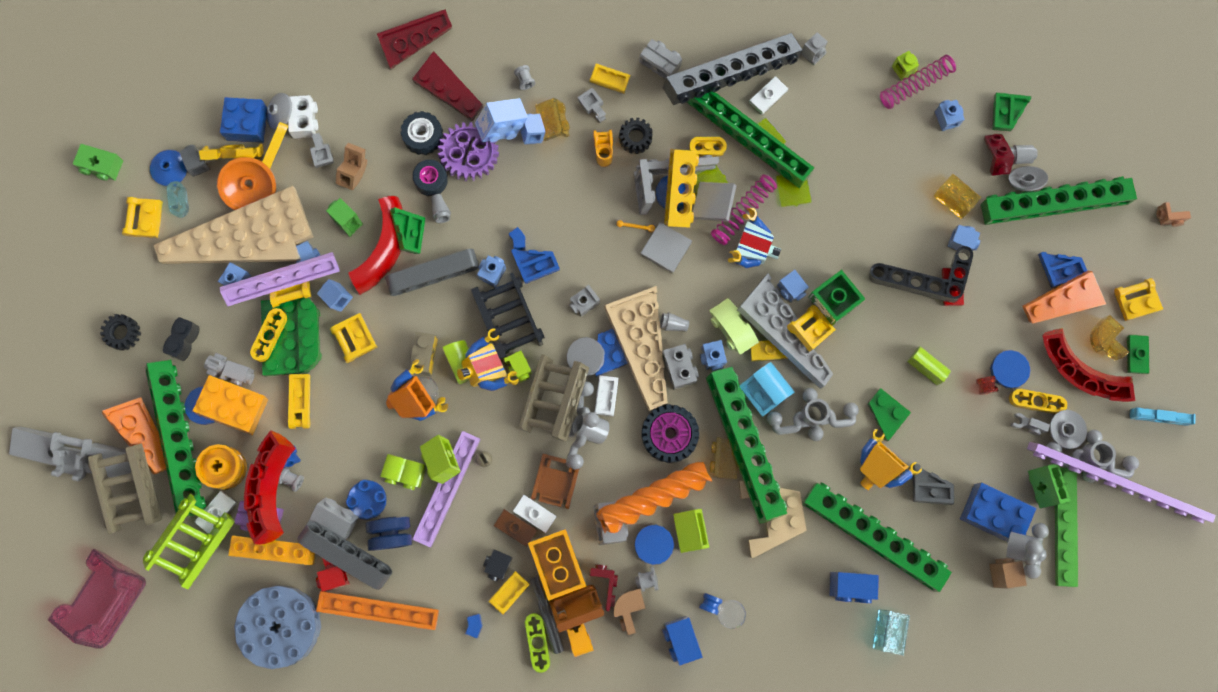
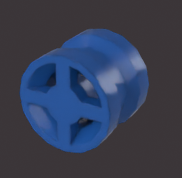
M704 593V601L700 604L699 608L718 615V607L722 604L723 600Z

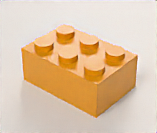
M209 375L193 412L198 416L253 436L268 399L264 395Z
M566 529L528 543L548 601L586 587Z

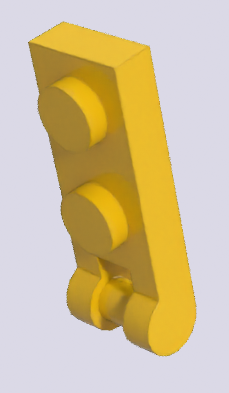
M289 374L288 427L289 429H296V427L309 429L311 424L310 375ZM296 414H302V419H296Z

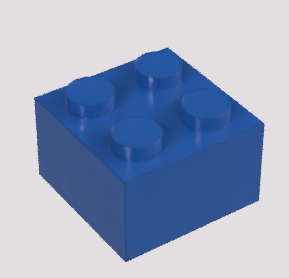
M224 97L220 128L221 135L227 141L264 143L267 120V106L261 99Z
M830 572L829 596L835 597V601L852 602V598H855V602L872 603V599L878 600L879 575Z
M684 616L664 623L665 628L662 629L665 641H670L672 648L668 650L673 662H677L680 666L703 658L689 617Z

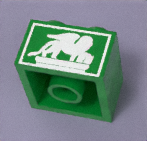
M842 269L808 296L832 326L865 300V297Z

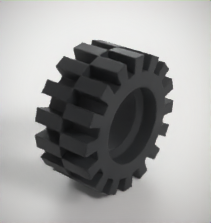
M636 117V120L630 118L629 122L626 120L619 132L621 147L624 146V150H629L631 154L633 151L635 154H639V151L641 153L645 152V149L648 150L649 145L652 143L653 130L650 128V124H646L644 119L639 121L640 118ZM633 130H639L643 134V138L638 142L630 140L629 133Z
M114 314L115 317L109 316V321L105 320L103 323L106 325H101L100 328L104 330L100 332V335L103 336L101 338L103 342L120 351H124V349L129 350V346L134 347L136 345L134 341H139L137 335L141 336V332L138 331L140 330V326L137 325L138 323L124 314ZM121 325L126 326V336L122 339H116L114 336L116 328Z

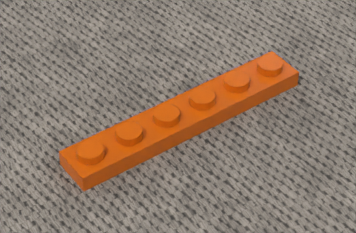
M320 591L316 612L436 630L439 615L438 609Z

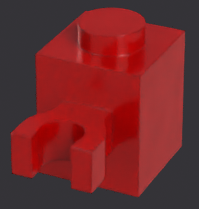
M322 558L326 570L317 572V587L322 592L349 585L347 573Z

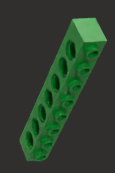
M709 92L701 98H693L687 102L799 189L812 174L815 167L716 92Z
M1124 176L1112 179V181L1101 179L1091 184L1081 182L1076 184V186L1065 184L1056 189L1045 187L1040 189V191H1023L1020 194L1010 192L999 197L997 195H990L980 205L985 225L1129 205L1137 199L1133 179H1124ZM1055 197H1058L1061 203L1057 202ZM1037 199L1040 200L1043 205H1040L1037 202ZM1019 202L1024 204V208L1019 205ZM1000 204L1006 207V211L1001 208Z
M172 360L147 363L145 372L175 514L179 510V504L184 499V491L192 492L196 500L195 506L201 509L206 508L205 498L200 496L199 491L202 488V484L199 478L196 477V458H192L191 451L194 450L193 442L191 439L188 440L189 423L184 421L185 405L184 402H180L179 398L181 386L176 384L175 377L178 375L176 365H172ZM166 379L169 385L163 386L159 383V380ZM170 397L173 400V404H165L163 398ZM174 416L177 422L170 423L167 421V417ZM171 435H179L181 437V441H172ZM182 453L185 456V460H176L175 454ZM186 472L189 475V479L181 480L179 473ZM189 512L186 517L193 516L194 514Z
M733 367L711 372L706 377V381L759 524L781 518L788 514L786 511L787 505L780 495L779 484L774 479L772 465L768 462L765 455V447L760 442L758 428L754 426L752 412L745 402V394L740 389L738 375L734 372ZM724 387L729 388L730 393L726 392ZM731 404L737 408V411L732 409ZM738 422L743 425L744 429L738 426ZM745 440L750 443V447L745 445ZM751 459L756 460L757 466L752 463ZM758 477L764 480V485L759 482ZM765 496L771 499V504L766 501Z
M822 482L820 484H813L802 501L804 506L932 591L941 592L952 573L947 569V564L940 560L936 562L930 558L931 554L924 549L918 550L913 546L914 543L905 537L903 539L897 536V531L891 527H883L880 525L881 521L872 515L868 517L863 513L864 510L855 504L853 506L846 502L847 498L839 493L835 495L826 484ZM824 497L829 498L831 501L829 508L824 507L822 503ZM841 508H844L848 513L846 519L841 518L839 515ZM858 519H861L864 522V528L862 530H859L856 527V521ZM875 530L879 531L881 534V538L879 541H876L873 538V532ZM892 541L897 544L896 552L890 550V543ZM908 553H912L914 555V561L912 563H909L907 561ZM926 564H929L931 567V572L928 575L924 572Z

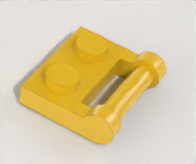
M127 197L126 204H128L122 235L158 238L163 202L155 199ZM140 206L138 227L133 229L135 208Z
M1152 278L1145 279L1144 282L1132 286L1114 289L1115 297L1125 321L1163 310L1155 289V281ZM1144 289L1147 291V295L1126 300L1125 296Z
M310 281L270 293L272 307L275 308L281 303L302 297H311Z
M811 305L806 313L787 325L788 330L797 336L809 352L836 330L815 305ZM811 317L815 318L816 321L805 331L801 328Z
M360 313L330 328L332 335H335L345 355L344 360L346 363L352 362L356 358L378 348ZM345 328L356 348L353 352H351L342 333V330Z

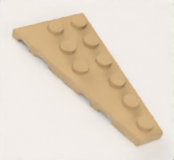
M657 286L604 306L648 411L668 403L666 381L664 379V361L662 358L663 349L658 315Z

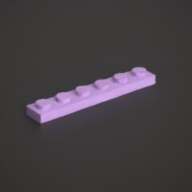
M331 252L220 287V292L227 306H231L333 274L340 270L335 256Z
M464 431L461 432L453 450L461 472L443 484L438 483L412 540L430 548L432 547L478 447L480 438Z

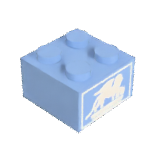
M520 98L486 103L475 121V125L482 142H496L500 139L511 140L517 136L528 116Z

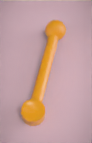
M618 220L616 223L618 227L626 226L645 229L650 233L655 231L654 225H637L625 223L622 220Z

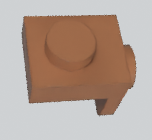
M1165 202L1157 207L1156 215L1160 225L1171 224L1172 227L1184 225L1185 221L1191 219L1190 211L1171 212L1170 202Z

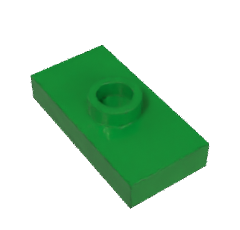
M1127 336V373H1150L1149 336Z

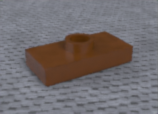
M505 509L494 524L496 528L526 547L538 531Z

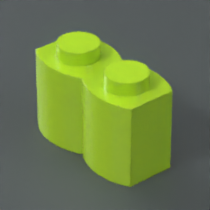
M387 454L380 477L385 478L384 482L396 485V482L404 483V488L415 490V487H421L427 466Z

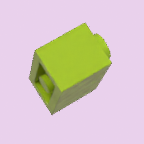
M436 435L420 446L421 458L427 466V475L432 481L443 484L461 472L448 439Z

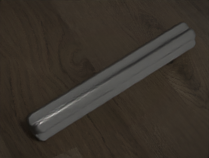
M535 576L530 581L553 653L559 654L564 651L540 576Z

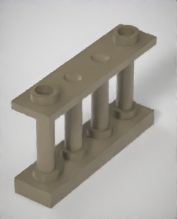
M541 354L518 428L528 433H531L533 427L552 431V437L567 442L589 367L577 361H574L571 368L555 365L551 358ZM550 371L569 375L567 385L561 386L548 383ZM544 390L564 394L561 404L541 401ZM538 409L558 412L556 422L549 423L535 419Z
M142 443L125 448L126 454L103 459L102 453L88 457V467L93 475L104 516V526L108 534L121 530L120 524L143 519L146 525H150L162 520ZM129 462L131 473L108 478L105 467ZM129 481L135 483L136 492L113 498L110 486ZM135 500L140 502L142 509L140 512L118 517L115 505Z

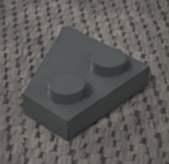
M915 464L913 465V470L917 472L921 469V466ZM922 469L919 474L913 475V502L953 505L954 484L941 479L933 472L929 473Z

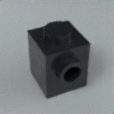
M494 549L491 556L487 555L483 567H485L484 572L488 573L487 577L497 582L499 579L504 580L513 557Z

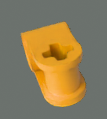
M609 129L607 132L593 130L596 161L601 167H607L612 163L613 159L612 129ZM605 153L609 156L606 158H602L600 155Z
M584 623L578 626L577 631L574 628L566 630L574 657L594 651Z

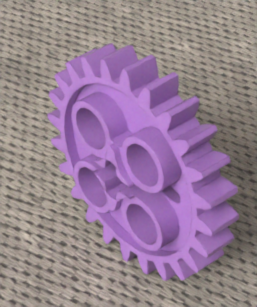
M463 122L461 128L455 124V130L448 128L449 134L443 133L444 139H440L441 145L438 146V151L440 152L438 157L441 159V165H445V171L451 169L450 176L456 173L458 180L461 176H464L465 181H467L468 177L475 181V176L482 179V173L489 175L488 169L494 170L493 164H497L496 158L499 156V152H497L498 145L495 144L496 142H482L477 127H473L472 122H470L469 127H466ZM464 138V139H466L467 141H466V142H460L459 139ZM472 138H475V140L472 143V150L469 151L467 161L463 166L462 163L465 160V152H468L470 142ZM483 145L485 147L483 149H479L476 146ZM455 154H458V155H460L461 157L458 158V159H455V158H453L452 156L455 155ZM471 161H477L478 164H477V165H472V164H470V162H471Z

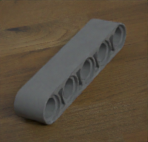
M466 249L391 273L385 277L390 296H398L475 271L479 268V263L474 249Z
M309 521L298 536V542L303 547L374 589H381L392 575L390 566L315 521Z

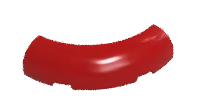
M387 196L378 199L383 218L379 242L365 262L348 272L359 295L376 286L387 272L391 271L401 253L390 212L391 208L394 207L403 210L400 199L397 196Z
M1063 328L1051 330L1042 335L1049 358H1051L1058 372L1075 387L1090 395H1096L1112 401H1136L1132 376L1108 375L1086 365L1071 350L1065 338Z
M271 430L257 449L259 453L254 464H251L249 467L244 490V510L247 511L249 521L246 525L250 537L256 545L270 543L284 533L277 515L276 494L283 467L296 449L284 436Z

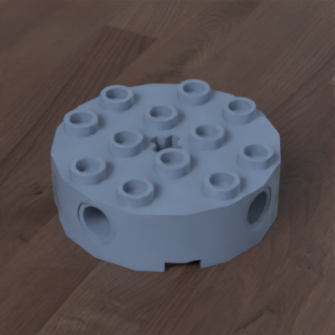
M289 586L263 588L248 597L238 611L234 626L236 643L243 656L256 666L277 669L294 665L307 657L316 644L321 630L320 613L316 612L317 606L312 598L299 589ZM281 624V627L276 630L275 626Z

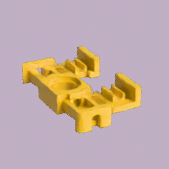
M261 143L258 147L245 148L244 144L224 145L220 149H209L207 145L199 150L200 160L239 157L254 158L261 157L264 154L263 144Z

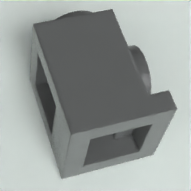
M188 145L179 151L186 170L193 177L211 170L205 162L206 160H200L199 151L195 145Z

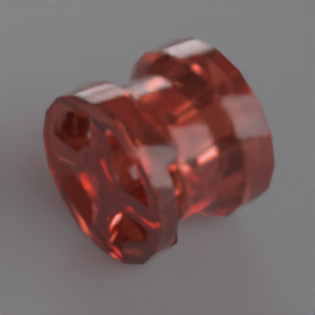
M995 376L976 380L980 387L979 395L999 391L998 387L995 386Z

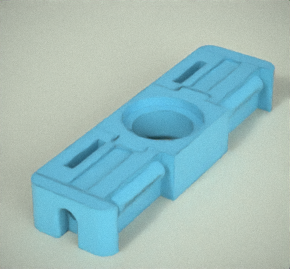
M1140 407L1130 409V419L1190 426L1195 424L1196 414Z

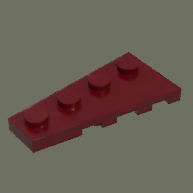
M446 9L377 33L390 69L451 30L452 24Z
M434 51L412 78L415 84L471 121L475 119L483 108V104Z

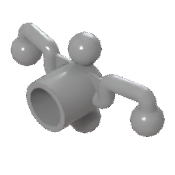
M585 381L576 410L578 416L572 423L569 437L576 436V441L572 444L566 460V465L572 469H580L583 466V458L577 454V451L580 447L584 446L586 440L602 444L609 432L608 421L599 418L596 413L590 412L588 407H584L583 396H590L594 391L593 385Z
M807 388L803 392V399L807 404L803 406L801 412H797L794 415V425L780 427L782 415L776 411L769 413L767 421L778 435L796 433L801 427L810 426L811 428L808 431L809 438L813 441H819L823 438V430L819 425L830 424L834 428L853 426L856 422L859 408L855 403H847L844 406L843 412L848 419L836 420L835 413L830 409L829 405L824 400L817 399L818 394L816 390ZM809 407H816L820 410L821 417L818 421L811 419L809 416Z
M1090 430L1086 435V439L1090 444L1074 451L1072 455L1075 459L1097 468L1105 469L1107 472L1125 479L1131 478L1134 475V470L1139 466V460L1136 457L1127 456L1122 462L1126 471L1115 469V449L1110 443L1102 441L1103 436L1098 430ZM1055 441L1049 442L1046 446L1060 453L1062 452V447ZM1094 449H1096L1100 454L1099 461H1097L1094 457ZM1082 473V477L1086 482L1093 483L1096 481L1087 478V473Z
M1037 523L1032 527L1033 536L1011 532L1006 557L1024 561L1027 564L1024 568V573L1030 579H1036L1040 576L1041 562L1047 556L1042 543L1043 538L1047 537L1049 529L1043 523Z

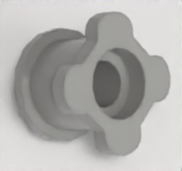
M650 567V572H638V576L635 577L638 589L641 588L642 591H645L647 588L655 587L656 591L659 590L654 567Z

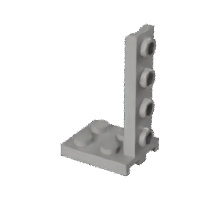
M705 155L699 158L698 166H695V172L714 170L719 162V157ZM647 159L639 160V165L636 166V171H634V179L640 215H646L650 208H652L653 202H655V192L651 190V184L653 183L652 175L668 174L669 159L665 161H658L656 159L649 161ZM686 164L680 167V173L687 172Z

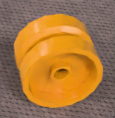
M216 444L207 447L200 453L195 469L197 477L206 486L227 490L236 487L242 482L246 476L247 464L242 453L235 448Z

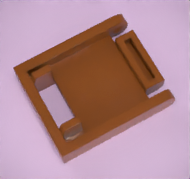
M543 454L531 500H535L537 493H539V502L562 507L563 500H566L565 508L569 509L579 469L569 468L568 472L550 468L551 461L566 464V459Z
M588 585L549 600L559 633L604 615L594 585Z

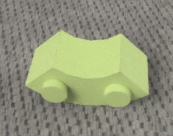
M727 298L709 310L712 316L710 320L714 327L719 328L725 335L728 347L742 354L759 343L749 323L743 321L741 313L737 311L738 308Z

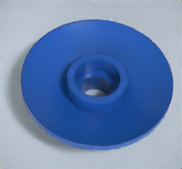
M165 150L158 153L150 164L152 178L163 186L176 185L187 174L180 153L174 150Z

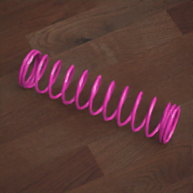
M946 54L940 57L939 61L935 60L933 64H928L927 68L923 67L921 71H916L915 75L911 74L909 78H904L903 82L899 81L897 85H892L890 89L887 88L881 91L880 99L887 109H891L894 107V102L900 104L899 97L903 101L906 100L905 94L908 97H912L911 90L917 94L918 88L924 90V84L930 87V81L936 83V77L942 80V74L948 76V72L954 73L956 71L955 61ZM945 59L950 62L953 71L948 68ZM935 62H938L939 68L934 65ZM940 63L946 69L947 75L942 71ZM930 65L933 67V72L928 68ZM934 67L939 71L941 78L935 73ZM923 69H926L927 75L922 72ZM928 70L934 76L935 82L930 78ZM918 72L921 74V79L916 76ZM922 74H923V75L926 77V79L928 80L929 85H927V84L925 83V81H924V79H923V77H922ZM911 76H914L915 83L910 79ZM916 78L921 82L923 89L918 85ZM906 79H908L909 86L904 83ZM910 81L914 84L917 92L913 90ZM899 83H902L903 90L898 86ZM904 85L908 88L910 96L906 92ZM896 86L898 95L892 90V87ZM898 88L903 93L904 99L900 96ZM892 92L897 97L898 103L895 101Z
M762 174L760 181H756L755 186H751V191L746 192V197H741V202L736 203L737 208H731L732 213L730 214L740 224L745 225L744 221L733 213V209H737L742 216L746 214L737 206L742 204L746 210L747 207L750 208L743 203V198H746L753 207L759 208L755 201L748 198L747 193H752L757 201L764 203V200L752 191L753 187L757 188L761 195L769 198L763 189L757 187V182H761L771 193H773V190H776L777 184L768 175ZM764 178H766L767 180H769V181L773 184L774 187H772L771 185H769V184L764 180ZM729 220V223L736 230H740L739 226L736 223ZM722 221V224H717V229L711 231V235L717 242L726 245L730 238L720 231L718 226H723L733 236L735 233L725 226Z

